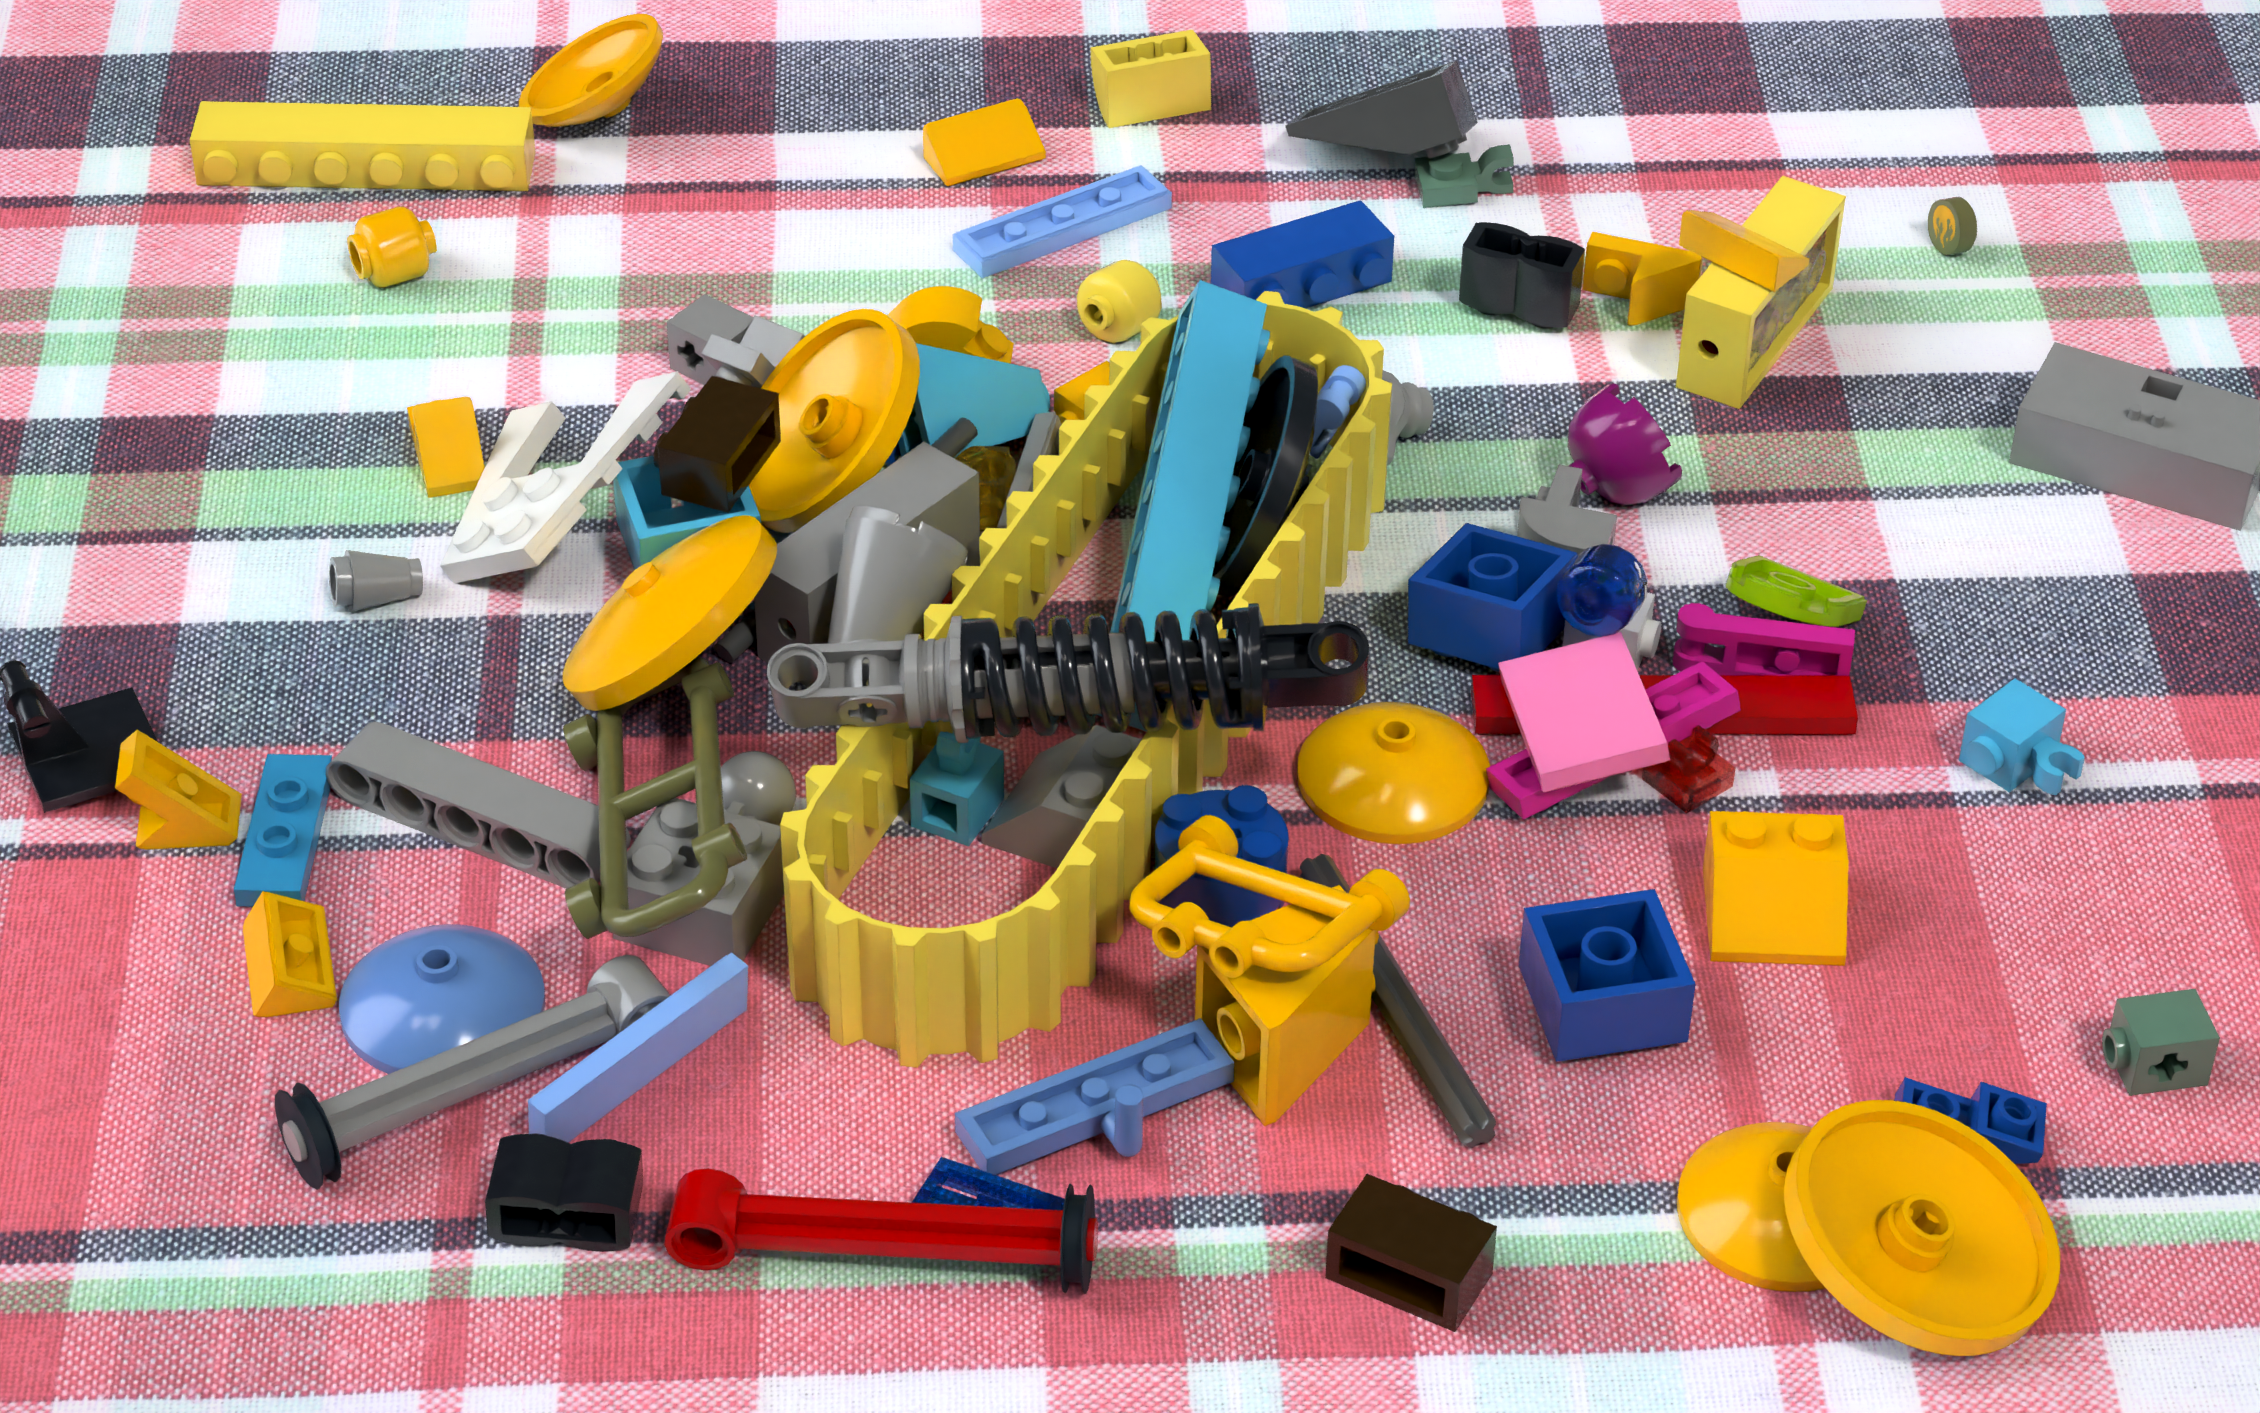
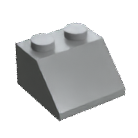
M1095 725L1088 734H1077L1039 753L983 831L982 844L1058 868L1142 739L1124 733H1112L1105 727Z

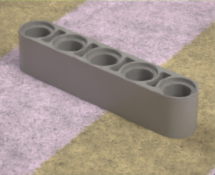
M380 722L368 723L326 767V777L334 792L343 800L356 807L566 889L589 878L595 879L597 883L600 881L599 806ZM626 827V844L628 849L631 837Z

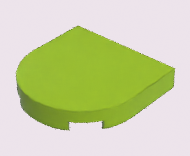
M1760 555L1732 563L1725 584L1731 593L1750 604L1787 618L1820 626L1839 627L1860 621L1867 600L1864 599L1865 596Z

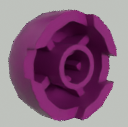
M1612 383L1590 397L1576 411L1568 431L1567 447L1574 461L1569 466L1582 469L1580 490L1586 495L1596 491L1607 501L1620 505L1647 502L1681 480L1682 469L1676 463L1669 467L1662 452L1671 444L1654 418L1635 397L1625 404L1616 397L1620 393L1617 384Z

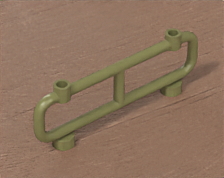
M697 656L673 676L645 694L622 705L599 710L596 716L597 723L591 715L586 714L563 726L566 742L579 767L583 771H588L598 766L600 885L595 879L589 878L565 890V899L570 914L577 928L586 939L606 931L620 937H636L653 932L701 909L716 897L726 882L728 868L747 860V853L740 835L732 823L725 824L716 705L734 697V691L727 673L719 662L710 665L706 659ZM682 683L690 701L693 761L625 791L622 725L624 713L638 702ZM695 789L698 837L692 839L691 843L695 857L700 865L699 874L680 889L640 907L629 909L626 820Z

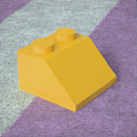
M1710 811L1703 861L1710 961L1845 966L1849 860L1843 815Z

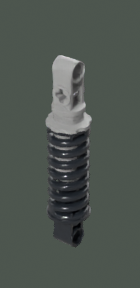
M1250 603L1248 607L1235 608L1234 610H1222L1223 630L1227 629L1226 638L1218 637L1216 621L1211 611L1208 609L1197 610L1191 618L1189 640H1182L1180 623L1173 611H1162L1157 615L1153 641H1146L1142 618L1136 612H1127L1121 617L1118 633H1108L1106 620L1099 613L1086 617L1083 634H1072L1069 619L1064 615H1055L1049 621L1048 635L1036 636L1034 622L1031 618L1027 616L1019 617L1013 623L1012 637H1000L997 623L991 618L962 619V616H952L947 637L940 638L939 640L934 638L924 641V639H921L920 634H906L905 639L902 641L860 639L848 643L789 644L780 648L770 658L767 666V677L777 715L783 722L796 728L832 725L875 727L888 723L908 722L909 728H924V724L927 721L939 722V720H942L943 722H950L958 743H968L969 739L995 736V726L1003 737H1016L1023 727L1025 717H1030L1032 727L1040 736H1051L1054 734L1059 725L1060 716H1066L1067 723L1073 733L1088 734L1094 725L1096 714H1102L1108 731L1123 733L1128 728L1131 714L1135 713L1136 703L1143 728L1148 732H1155L1163 728L1167 716L1168 701H1172L1175 718L1180 728L1183 730H1195L1202 718L1204 700H1209L1212 718L1217 727L1221 729L1253 728V731H1264L1268 708L1328 705L1341 707L1358 701L1366 692L1369 683V643L1366 635L1360 628L1344 621L1264 626L1258 603ZM868 659L869 663H863V660ZM1335 659H1342L1352 663V665L1342 669H1334L1328 667L1325 663ZM796 682H813L809 688L793 691L788 689ZM867 703L873 704L871 707H867Z

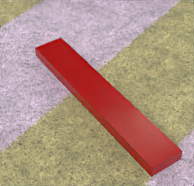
M1472 675L1471 699L1475 734H1521L1500 675ZM1673 675L1639 676L1644 688L1647 689ZM1720 675L1738 690L1741 711L1713 724L1705 730L1695 733L1856 734L1858 714L1850 676Z

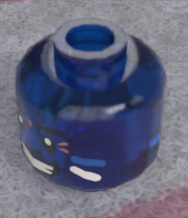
M1609 544L1592 546L1579 554L1564 571L1557 585V604L1565 620L1573 628L1585 635L1602 637L1616 634L1627 626L1640 610L1647 596L1648 578L1643 565L1629 551Z

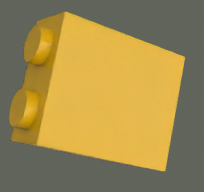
M1340 885L1332 887L1334 889L1345 892V890ZM1290 904L1252 919L1250 922L1256 924L1268 940L1283 944H1297L1315 936L1335 918ZM1369 928L1365 929L1334 957L1315 968L1297 972H1281L1253 964L1236 978H1230L1221 974L1211 962L1209 949L1197 946L1195 1020L1200 1018L1203 1020L1234 1061V1082L1230 1084L1264 1126L1276 1122L1370 1024L1371 995L1376 987L1373 965L1374 949L1379 940L1378 931Z

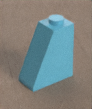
M916 343L920 359L919 385L911 415L898 441L901 457L922 442L932 445L962 417L974 424L978 435L955 457L1029 435L1035 414L1047 413L1050 408V396L1042 382L1040 370Z

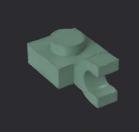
M1510 144L1489 148L1475 162H1471L1469 152L1458 154L1448 152L1433 158H1414L1415 179L1423 208L1477 203L1478 192L1489 191L1493 194L1513 193V181L1510 171L1494 172L1498 168L1514 166V157Z

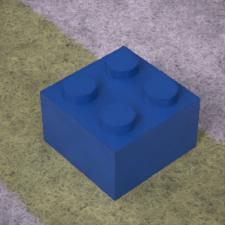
M1466 523L1408 579V644L1433 650L1434 653L1443 657H1457L1486 665L1496 672H1500L1499 662L1543 652L1565 628L1566 614L1577 591L1578 553Z
M1655 889L1524 908L1518 966L1556 1062L1688 1042L1696 984Z

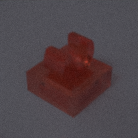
M1698 725L1693 728L1691 736L1681 741L1671 740L1668 743L1670 761L1644 767L1642 779L1687 814L1733 787L1736 768L1717 754L1719 747L1718 739Z

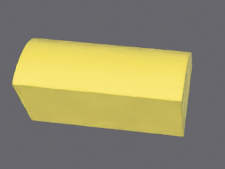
M1193 29L1090 47L1094 89L1102 117L1108 128L1211 110L1210 52Z

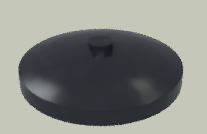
M1288 355L1277 359L1260 380L1255 403L1248 414L1245 413L1243 426L1250 428V437L1241 460L1238 463L1235 462L1233 471L1234 476L1240 477V487L1232 508L1229 512H1225L1223 525L1230 528V537L1221 560L1218 563L1215 562L1212 575L1220 579L1218 595L1229 598L1239 592L1309 484V476L1305 475L1315 432L1318 377L1316 369L1312 364Z

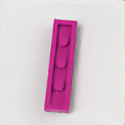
M1703 661L1645 689L1668 747L1741 711L1738 690ZM1527 748L1486 768L1490 789L1523 820L1608 778L1604 777L1543 792Z

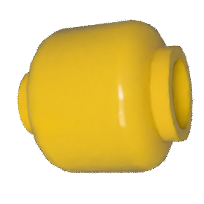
M404 206L360 218L355 224L354 234L347 237L348 251L356 274L360 279L368 278L372 284L379 288H386L422 277L428 271L429 254L436 253L437 251L436 239L430 223L427 220L419 221L415 214Z

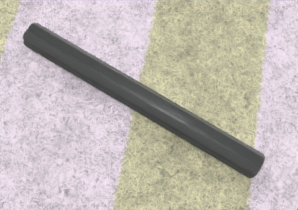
M1320 854L1314 859L1306 858L1301 863L1300 869L1302 873L1300 878L1331 888L1340 885L1345 892L1349 893L1350 886L1330 856ZM1379 934V940L1374 949L1373 974L1376 987L1371 995L1373 1001L1460 1142L1470 1148L1475 1147L1481 1142H1490L1495 1136V1131L1493 1130L1496 1125L1495 1117Z

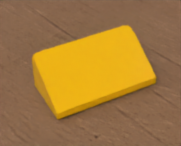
M1018 98L930 122L923 127V158L946 186H952L1046 158L1045 148L1028 109L1023 101Z
M1686 210L1682 214L1679 237L1680 246L1773 292L1777 291L1809 266V258L1714 212Z
M262 891L243 924L253 1015L256 1017H274L332 1008L337 1002L324 907Z

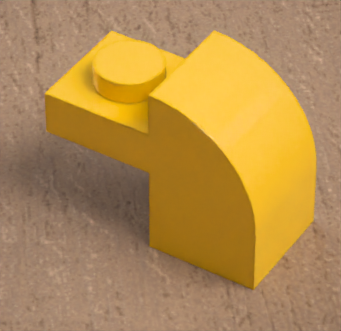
M949 286L925 288L907 296L887 315L904 327L911 334L915 343L1011 364L1014 343L1008 340L997 327L985 324L979 320L982 298L970 291Z

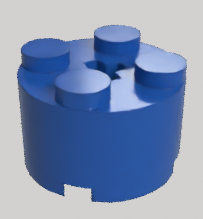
M1242 785L1232 790H1207L1190 795L1176 794L1168 798L1163 804V814L1159 818L1155 830L1154 870L1180 851L1178 841L1183 830L1200 817L1213 815L1225 821L1235 833L1238 841L1237 858L1287 873L1289 843L1287 825L1279 812L1267 803V795L1261 789L1250 785ZM1197 873L1158 902L1174 909L1183 902H1192L1203 909L1209 920L1229 927H1233L1240 921H1250L1275 911L1278 907L1280 909L1285 903L1284 901Z

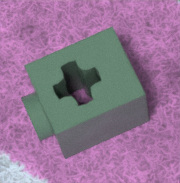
M2196 989L2117 999L2111 1026L2103 1032L2102 1047L2107 1065L2112 1070L2117 1069L2129 1096L2207 1086L2220 1037Z

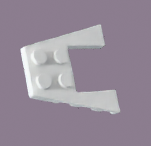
M678 371L635 381L580 464L558 469L548 467L531 475H528L566 418L552 401L512 410L508 415L440 567L454 583L539 566L587 511L580 500L590 489L608 486L623 469L616 461L619 455L635 437L640 443L646 442L663 423L656 413L668 399L676 398L677 400H683L691 390L689 385Z

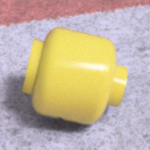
M1130 260L1113 262L1090 274L1080 284L1077 293V310L1082 323L1098 339L1109 343L1126 341L1141 332V323L1149 317L1158 318L1162 308L1158 281L1149 270L1138 262Z

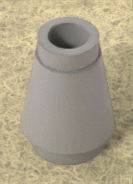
M346 550L343 557H331L329 562V586L333 606H348L349 611L352 612L409 598L410 596L422 595L423 573L420 559H407L406 557Z

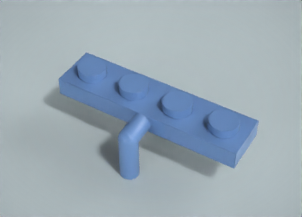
M1200 1018L955 1113V1133L986 1178L1101 1133L1106 1135L1120 1155L1133 1157L1142 1148L1143 1117L1234 1082V1061Z

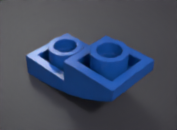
M1906 1077L1895 1093L1894 1101L1916 1104L1938 1111L1970 1127L2000 1149L2014 1164L2038 1163L2043 1155L2047 1107L2045 1102L1984 1082H1980L1970 1099Z

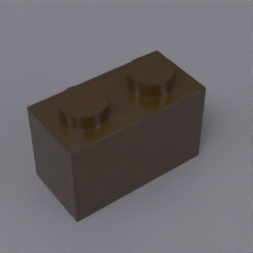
M711 376L697 396L688 399L682 415L671 430L664 432L657 441L654 451V465L659 468L661 495L729 513L781 442L779 394Z
M1366 1174L1328 1230L1325 1278L1456 1332L1493 1274L1497 1226L1483 1221L1471 1213L1458 1211L1416 1194L1407 1187L1394 1185Z

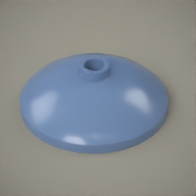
M459 924L432 925L404 932L385 941L366 954L354 966L341 989L339 998L340 1021L344 1036L354 1052L374 1068L391 1074L545 1011V988L541 971L534 959L524 948L511 939L496 932L474 926Z

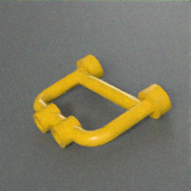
M1205 815L1182 831L1178 841L1180 851L1139 882L1131 892L1129 909L1139 924L1152 930L1153 941L1164 955L1175 959L1180 958L1197 945L1209 949L1211 962L1221 974L1230 978H1236L1253 964L1281 972H1297L1318 967L1334 957L1365 929L1383 931L1391 927L1407 913L1410 906V897L1404 883L1395 874L1385 869L1369 871L1347 893L1237 858L1238 841L1231 827L1216 816ZM1197 873L1335 919L1305 942L1283 944L1268 940L1263 931L1250 921H1240L1233 927H1229L1209 920L1203 909L1192 902H1183L1175 909L1158 902Z

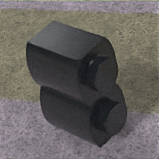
M1490 222L1475 223L1463 244L1459 301L1486 315L1514 314L1518 318L1539 328L1568 327L1580 305L1585 249L1574 242L1558 237L1530 236L1522 230L1504 224Z
M537 1133L517 1134L500 1138L485 1199L488 1236L505 1243L523 1246H541L561 1242L578 1249L601 1252L617 1251L631 1247L643 1188L642 1149L612 1139L584 1140L570 1144L561 1139Z

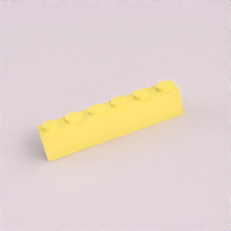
M201 101L190 137L196 183L203 186L528 191L536 153L531 107Z

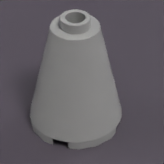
M854 506L845 525L828 643H848L860 639L902 641L905 639L906 634H920L924 629V612L930 604H941L952 588V574L960 566H965L968 559L967 548L953 537L923 522H920L918 529L897 523L900 517L899 513L872 506ZM864 659L863 663H869V660Z

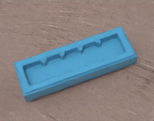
M267 754L234 886L236 906L253 907L262 891L305 901L331 788L326 777V767L332 761V755Z

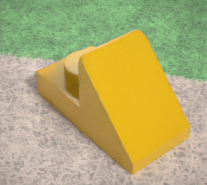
M1592 232L1586 247L1582 290L1629 299L1627 325H1638L1685 309L1686 294L1701 277L1703 257L1688 250Z
M459 397L435 400L407 407L409 427L428 498L475 490L485 466L471 398Z
M136 730L121 743L115 789L125 794L132 802L141 806L136 847L148 850L229 846L237 839L242 795L240 792L139 730Z

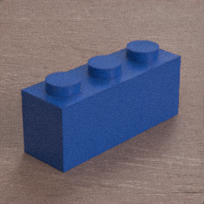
M1359 200L1212 245L1211 284L1254 300L1264 291L1279 292L1284 304L1306 309L1392 282L1395 236Z

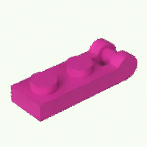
M1700 603L1686 604L1678 612L1676 629L1681 638L1674 645L1672 662L1674 667L1680 672L1703 661L1719 675H1850L1855 640V630L1717 614L1707 605ZM1710 644L1725 645V648L1712 647Z

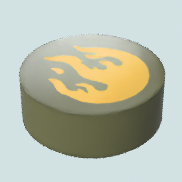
M1962 197L1937 200L1929 210V236L1932 244L1941 254L1951 255L1967 252L1972 248L1976 240V216L1971 205Z

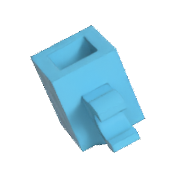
M2015 678L1967 713L1959 761L2008 792H2011L2033 775V781L2038 788L2046 793L2057 795L2061 791L2064 773L2074 779H2078L2081 776L2085 757L2078 749L2060 743L2066 709Z
M941 731L937 737L936 745L909 779L911 827L970 846L1004 800V751L980 743L981 737L969 739L968 743H958L954 733Z

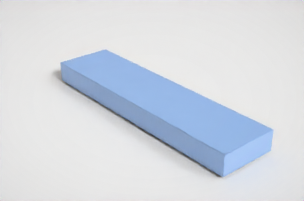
M1140 165L953 234V251L981 278H985L1172 209V192Z
M732 952L729 955H725L528 1100L529 1134H544L569 1143L747 1010L748 965Z

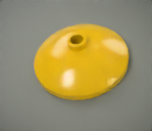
M632 14L611 20L586 32L558 51L538 69L524 87L519 98V107H531L533 124L546 127L584 124L603 116L608 118L620 113L629 105L631 97L644 84L660 54L663 41L662 28L651 15Z
M1376 702L1350 708L1318 725L1309 734L1301 747L1297 764V781L1302 797L1309 808L1333 828L1367 841L1386 844H1411L1430 841L1448 835L1463 827L1478 814L1489 792L1486 768L1490 767V763L1478 739L1463 725L1447 715L1431 708L1411 703Z
M1786 1122L1748 1124L1716 1135L1701 1145L1689 1158L1679 1180L1677 1193L1678 1217L1690 1243L1714 1267L1739 1281L1764 1289L1785 1292H1808L1826 1289L1814 1275L1796 1245L1789 1227L1784 1203V1182L1788 1165L1796 1149L1813 1127Z

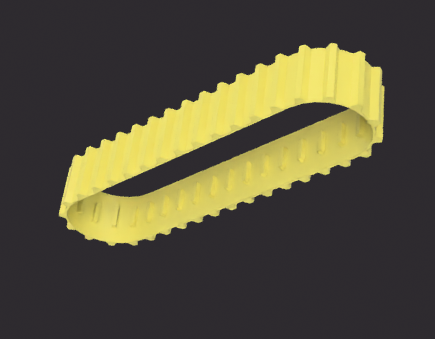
M1264 291L1256 300L1267 304L1262 329L1270 331V338L1261 362L1254 367L1253 377L1261 380L1277 359L1288 355L1310 363L1315 367L1318 377V393L1332 372L1342 365L1358 369L1366 380V387L1358 401L1350 405L1348 416L1342 425L1337 428L1338 430L1328 443L1333 447L1227 610L1248 607L1250 603H1258L1264 626L1302 623L1318 624L1324 614L1325 587L1342 586L1347 578L1348 551H1364L1369 543L1371 513L1384 510L1392 383L1382 380L1384 348L1378 340H1358L1351 331L1342 326V311L1328 307L1313 312L1299 306L1284 304L1279 292ZM1178 315L1170 320L1149 317L1141 323V344L1136 351H1115L1110 358L1109 385H1090L1085 392L1084 420H1065L1060 426L1059 456L1039 455L1033 463V492L1013 491L1006 500L1007 528H986L979 537L980 566H960L952 574V604H930L924 612V641L934 638L935 640L946 638L952 616H962V619L991 618L997 623L1000 637H1012L1013 623L1019 617L1027 616L1034 622L1148 459ZM1221 618L1216 625L1218 637L1226 638L1227 629L1223 630ZM1204 700L1199 726L1195 730H1183L1176 721L1172 701H1168L1167 716L1163 728L1155 732H1146L1055 873L1034 896L1009 912L979 923L949 928L906 927L873 919L847 907L838 899L909 800V779L936 745L939 733L941 731L953 733L950 722L939 720V722L927 721L924 724V728H909L908 722L888 723L875 727L842 725L836 732L837 763L835 765H812L805 775L806 809L784 812L780 823L790 990L795 1001L818 1002L825 1014L829 1016L830 1039L841 1046L864 1039L877 1046L896 1050L900 1066L918 1068L929 1054L949 1055L968 1052L980 1063H985L998 1059L999 1042L1015 1037L1028 1027L1050 1032L1061 1023V995L1066 987H1089L1096 976V943H1117L1123 934L1124 900H1130L1131 892L1140 881L1150 874L1151 858H1155V830L1158 820L1163 814V804L1168 798L1176 794L1190 795L1203 791V777H1221L1228 763V737L1246 738L1252 728L1221 729L1217 727L1212 718L1209 700ZM867 703V707L873 705L872 703Z

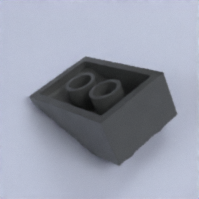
M1456 60L1304 111L1285 125L1290 137L1409 155L1425 150L1427 157L1433 158L1458 149V144L1467 140L1466 133L1478 121Z

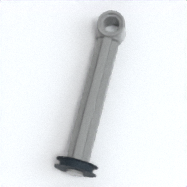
M633 955L615 957L603 964L594 973L588 983L585 995L322 1102H318L309 1088L299 1082L293 1087L292 1097L288 1092L278 1090L275 1094V1112L284 1144L302 1178L310 1187L318 1190L323 1185L324 1175L333 1182H337L340 1179L342 1166L340 1151L609 1041L671 996V994L639 957Z

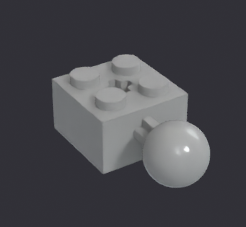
M748 751L731 757L721 766L725 824L730 822L736 828L744 844L747 860L728 868L726 882L716 897L694 913L653 932L636 937H620L613 934V939L712 966L731 952L742 961L745 959L784 895L780 823L783 813L792 811L794 807L796 786L790 770L781 760L766 752ZM674 798L657 806L627 851L629 909L640 907L678 890L690 883L699 874L700 865L695 857L691 843L692 839L698 837L696 803Z

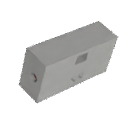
M2054 342L2019 406L2009 463L2241 531L2260 491V400Z
M922 442L777 544L776 559L770 574L754 597L758 658L769 663L773 654L786 645L794 643H828L845 525L854 506H872L899 513L900 517L897 523L905 524L915 529H918L920 522L935 527L953 537L967 548L968 559L965 566H980L979 472L926 442ZM800 681V683L808 688L813 684L810 681Z

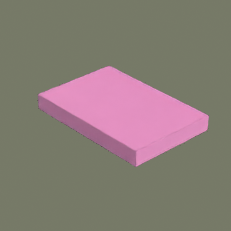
M1621 632L1498 663L1502 684L1543 792L1670 761L1666 738Z

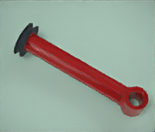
M707 1168L696 1169L686 1173L678 1181L664 1245L668 1254L678 1263L703 1271L716 1270L728 1265L735 1254H740L743 1249L1058 1265L1061 1272L1062 1291L1066 1293L1070 1282L1081 1283L1082 1292L1086 1294L1089 1289L1092 1262H1095L1097 1256L1098 1219L1095 1218V1199L1092 1185L1088 1186L1086 1195H1074L1073 1185L1069 1184L1063 1210L754 1195L747 1194L744 1185L736 1177L724 1171Z

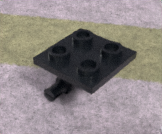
M14 660L1 666L0 680L6 689L4 703L9 714L15 719L14 722L7 723L9 734L44 813L118 791L115 789L121 743L136 730L157 741L132 687L58 709L43 692L41 686L37 682L30 680L24 663Z

